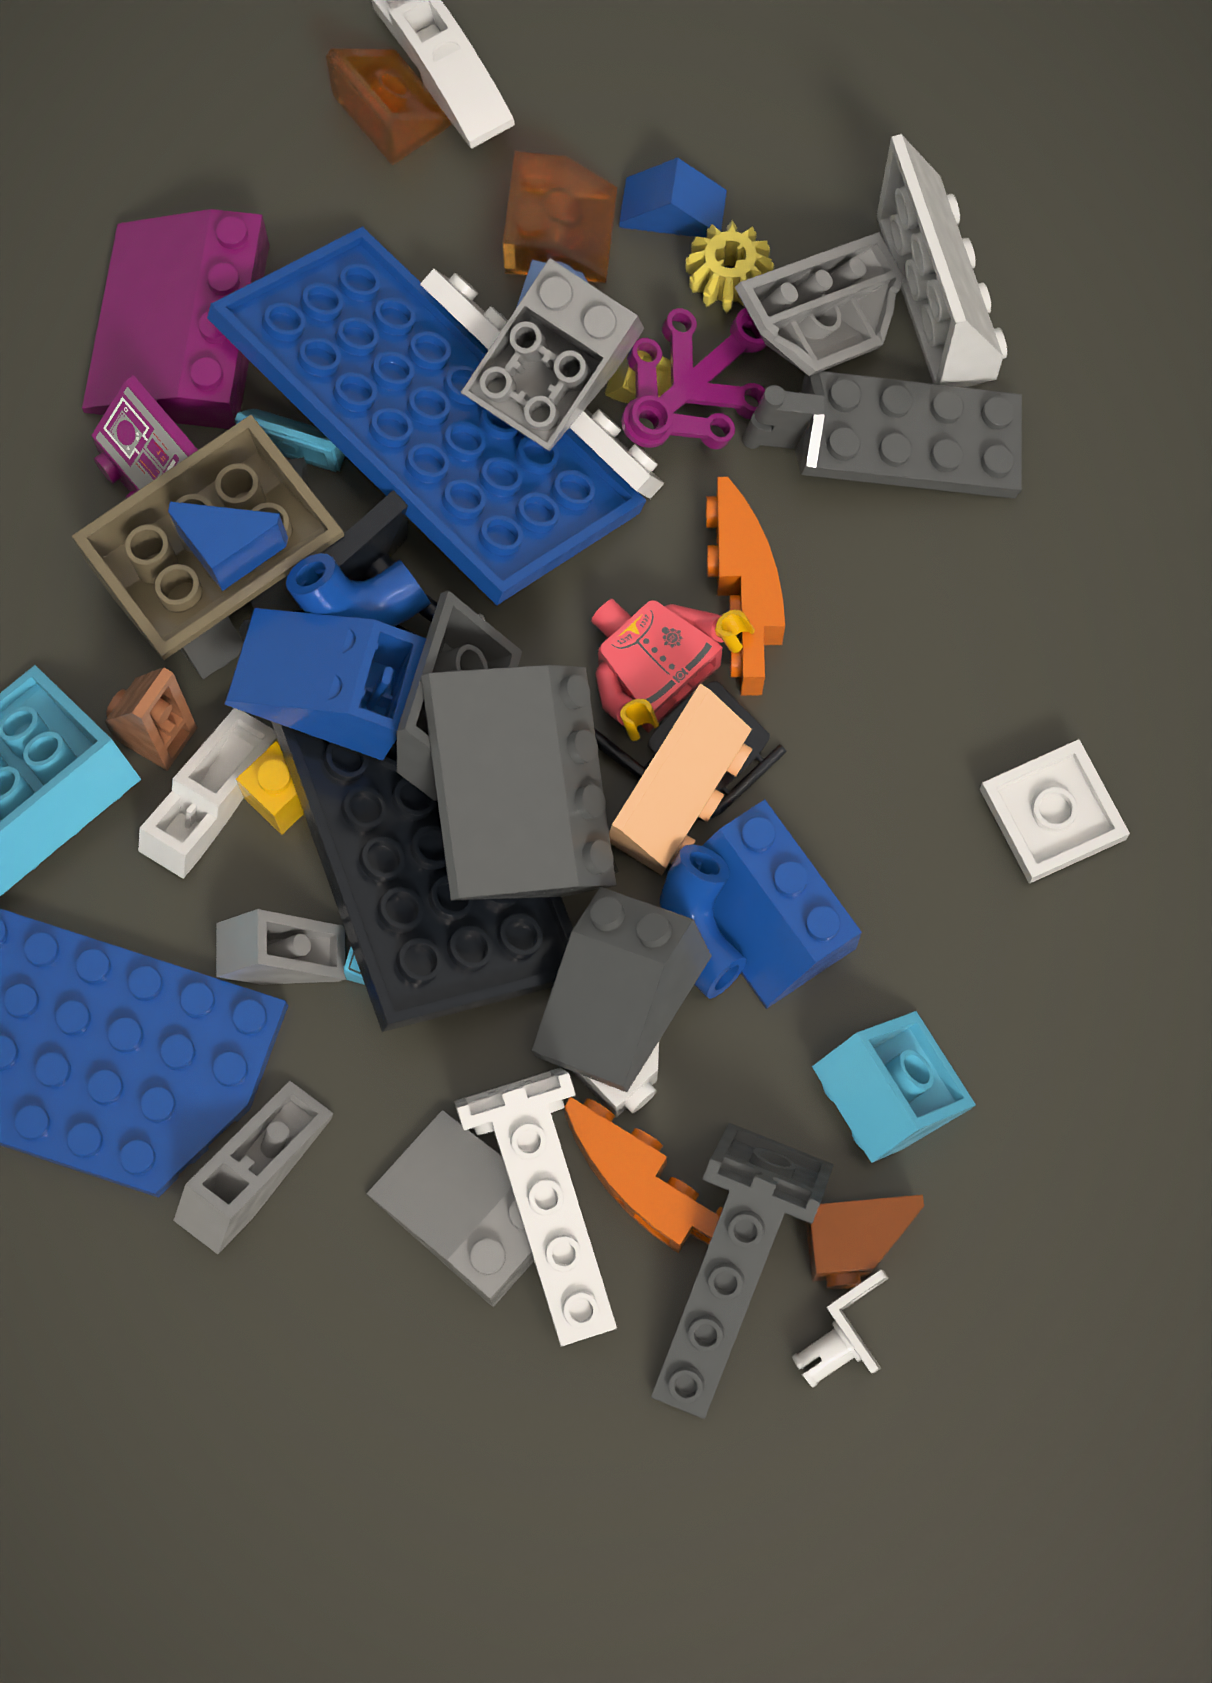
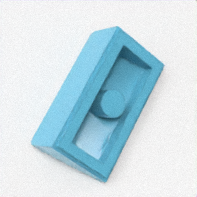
M249 409L237 413L235 418L236 424L252 415L285 457L291 459L304 457L308 464L334 472L340 471L345 455L317 427L259 409Z

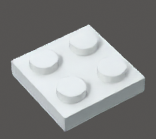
M1079 739L984 781L980 786V791L1029 884L1123 842L1130 834Z

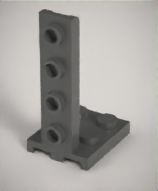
M732 1123L728 1124L709 1161L703 1180L730 1192L651 1398L705 1419L784 1213L813 1223L834 1164Z

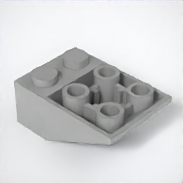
M549 258L461 393L550 451L615 374L643 332L644 327L638 315Z

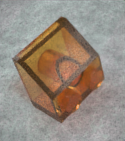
M515 151L503 238L505 273L527 275L532 259L547 263L549 258L554 261L563 262L571 266L575 271L582 272L587 281L606 283L617 187L567 156Z

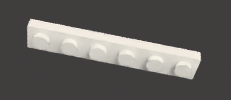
M433 269L420 284L488 350L508 322L492 306L484 312L473 301L478 292L456 272L449 279ZM585 408L570 426L586 444L638 493L651 499L663 486L664 482L652 472L658 466L657 462L637 444L628 449L616 438L622 429L600 409L592 415Z

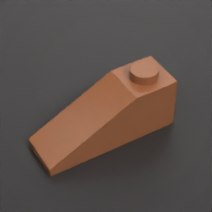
M165 667L136 677L127 691L122 689L113 697L106 712L108 718L105 720V723L116 741L166 771L171 767L197 729L174 673Z

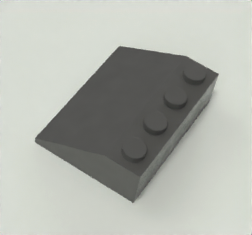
M538 665L435 672L421 675L451 900L566 897L598 890L600 887L616 886L614 859L611 850L605 808L606 801L603 794L598 744L595 737L586 667Z

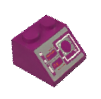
M134 375L124 381L91 435L99 455L93 458L94 462L110 483L114 484L120 480L130 491L125 496L126 499L198 450Z

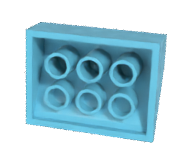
M36 665L0 693V896L30 871L34 870L42 861L72 836L80 832L83 827L141 780L114 741Z

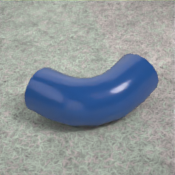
M318 553L310 555L297 563L288 574L286 580L288 591L305 613L375 619L395 627L409 620L431 604L418 582L400 559L380 574L366 581L356 582L349 580L333 557L328 554Z
M691 844L685 845L680 849L669 868L660 894L659 903L660 908L694 919L712 956L694 985L706 997L711 999L724 992L738 978L746 965L747 959L723 936L714 917L716 899L729 878L730 870L728 865L714 851L704 846Z

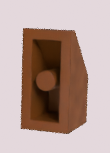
M923 1194L820 1204L813 1223L806 1221L812 1282L826 1280L827 1289L854 1288L861 1284V1277L870 1276L924 1207Z

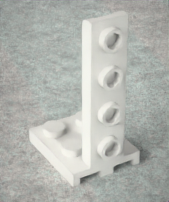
M557 1068L455 1100L454 1103L463 1130L474 1128L477 1135L495 1132L560 1345L564 1346L617 1329L551 1116L552 1112L565 1108L562 1099L575 1096L569 1073L562 1068Z

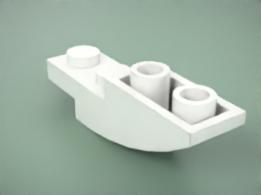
M371 0L375 12L419 69L426 89L471 149L515 125L514 119L489 73L441 0Z

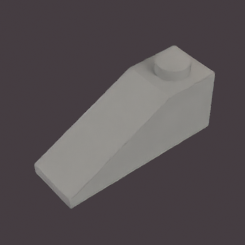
M289 1081L185 1184L173 1221L216 1254H219L254 1218L330 1122L334 1113L293 1082Z

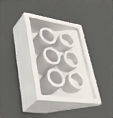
M902 134L891 136L877 220L885 243L904 276L901 290L933 384L966 388L997 380L1002 360L1007 357L1006 341L1000 328L994 329L989 317L991 300L985 283H978L973 271V268H975V254L969 238L962 239L957 225L960 222L957 200L952 193L946 194L940 175Z

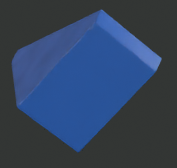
M672 159L626 177L619 227L707 238V229L710 228L711 224L720 231L722 229L727 190L681 159Z
M170 502L168 513L179 536L222 591L287 546L288 535L279 513Z

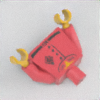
M614 599L608 600L596 611L591 619V622L608 638L598 649L599 666L595 673L603 710L621 725L625 726L628 736L632 741L639 740L640 735L637 730L639 725L648 733L653 728L659 727V723L721 666L723 647L719 643L724 642L732 653H738L743 646L736 635L741 632L753 634L755 629L741 610H730L723 615L674 604L663 606L659 602L651 600L631 616Z

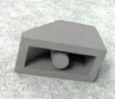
M261 909L216 923V977L259 985L339 982L346 980L344 974L345 927L342 925Z

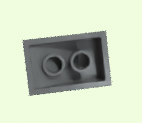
M600 887L571 932L532 1048L534 1056L627 1093L712 957L694 919Z

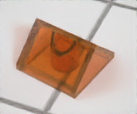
M331 48L326 55L333 96L392 166L449 128L452 124L420 78L396 50Z

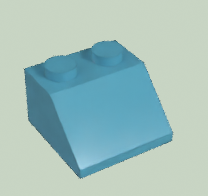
M917 1011L856 1032L812 1066L822 1082L825 1094L835 1103L850 1127L854 1141L864 1150L871 1163L903 1150L976 1105Z

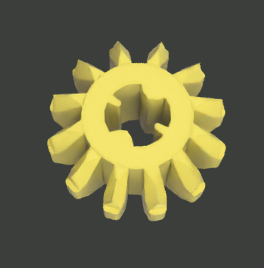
M733 220L728 224L727 231L721 232L711 224L710 228L707 229V238L696 236L692 242V254H689V257L686 258V272H688V275H691L689 287L692 293L703 292V302L706 307L717 300L722 301V307L726 313L731 310L732 304L735 301L744 306L735 289L737 284L772 271L774 268L772 259L768 258L770 247L767 240L756 241V232L753 226L743 233L737 232V227ZM730 265L734 266L735 268H726L724 266Z

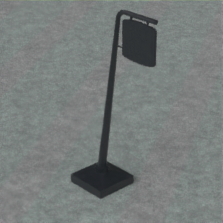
M393 490L346 531L344 537L329 546L322 554H328L333 557L349 580L356 582L365 581L380 574L395 563L391 556L408 538V517L405 515L408 505ZM426 594L431 604L420 611L419 614L432 622L438 603ZM712 681L705 685V687L710 689L752 729L744 744L753 750L737 776L755 758L760 763L730 791L726 786L736 777L726 771L716 788L718 791L721 790L725 796L710 819H714L722 814L787 752L779 744L765 758L760 755V752L770 739V734L718 681ZM693 694L661 723L649 739L648 747L655 754ZM594 728L598 748L637 778L641 779L653 758L642 766Z

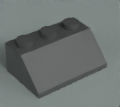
M449 590L440 594L397 729V773L434 801H437V792L421 675L435 672L518 667L522 654L521 649Z

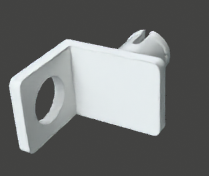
M883 1270L878 1271L827 1306V1309L835 1319L832 1323L834 1329L798 1354L792 1355V1359L799 1370L821 1357L822 1361L802 1374L812 1388L818 1385L819 1381L853 1358L858 1362L862 1360L871 1373L881 1369L842 1310L886 1281L889 1277Z

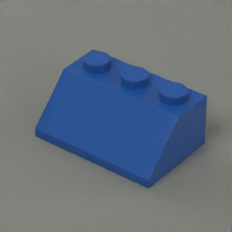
M765 799L720 828L702 845L721 856L730 870L729 878L716 899L714 917L723 936L747 959L741 974L766 1009L857 948L862 933Z

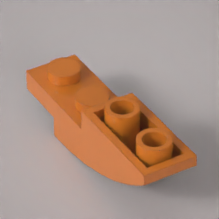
M717 477L716 496H706V528H716V545H707V577H717V596H729V611L741 610L755 629L753 634L749 632L739 633L740 643L743 648L738 653L730 651V676L740 677L741 696L762 695L765 680L764 645H782L785 631L784 603L778 570L767 538L746 499L729 477Z
M570 1097L565 1105V1117L576 1144L594 1174L621 1207L649 1233L678 1254L690 1234L709 1246L723 1208L719 1207L716 1213L696 1202L699 1193L677 1178L670 1177L667 1183L659 1179L666 1168L667 1156L660 1152L663 1145L653 1136L638 1128H634L630 1134L612 1123L615 1115L603 1105L589 1098L582 1104Z

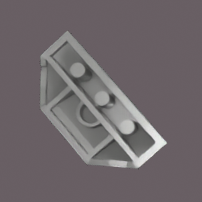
M877 232L741 281L735 286V289L764 343L805 374L811 376L876 350L884 344L894 311L896 293L901 288L904 276L882 236Z

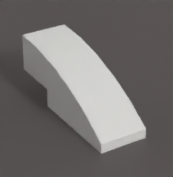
M234 708L172 780V791L140 827L138 851L184 879L244 797L236 778L275 741H278L274 729L244 711Z

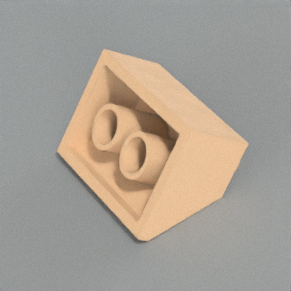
M699 684L614 820L609 832L610 843L660 875H663L669 863H673L680 849L685 845H691L696 842L695 839L687 835L698 817L706 822L709 821L725 795L716 790L726 771L736 777L753 750L744 744L752 729L707 687Z

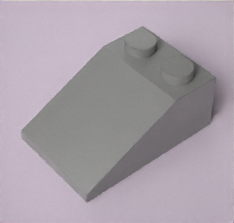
M443 1110L367 1192L368 1197L492 1307L498 1303L534 1262L502 1156L468 1129L463 1130L462 1125Z

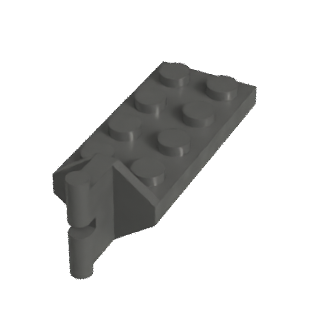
M821 371L811 376L805 375L801 393L784 391L777 385L767 387L742 435L743 444L750 449L758 448L760 445L795 449L800 473L806 476L1014 499L1022 490V394Z

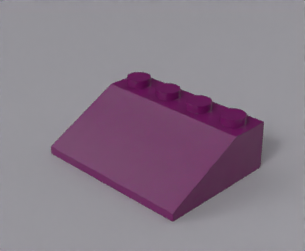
M208 209L117 224L82 405L84 413L104 415L124 381L134 375L175 423L230 429L236 425L235 418L237 413L241 412L249 360L207 319L211 303L264 277L270 245L263 215Z

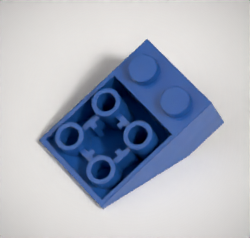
M255 608L224 705L383 761L397 739V729L426 638L375 619Z

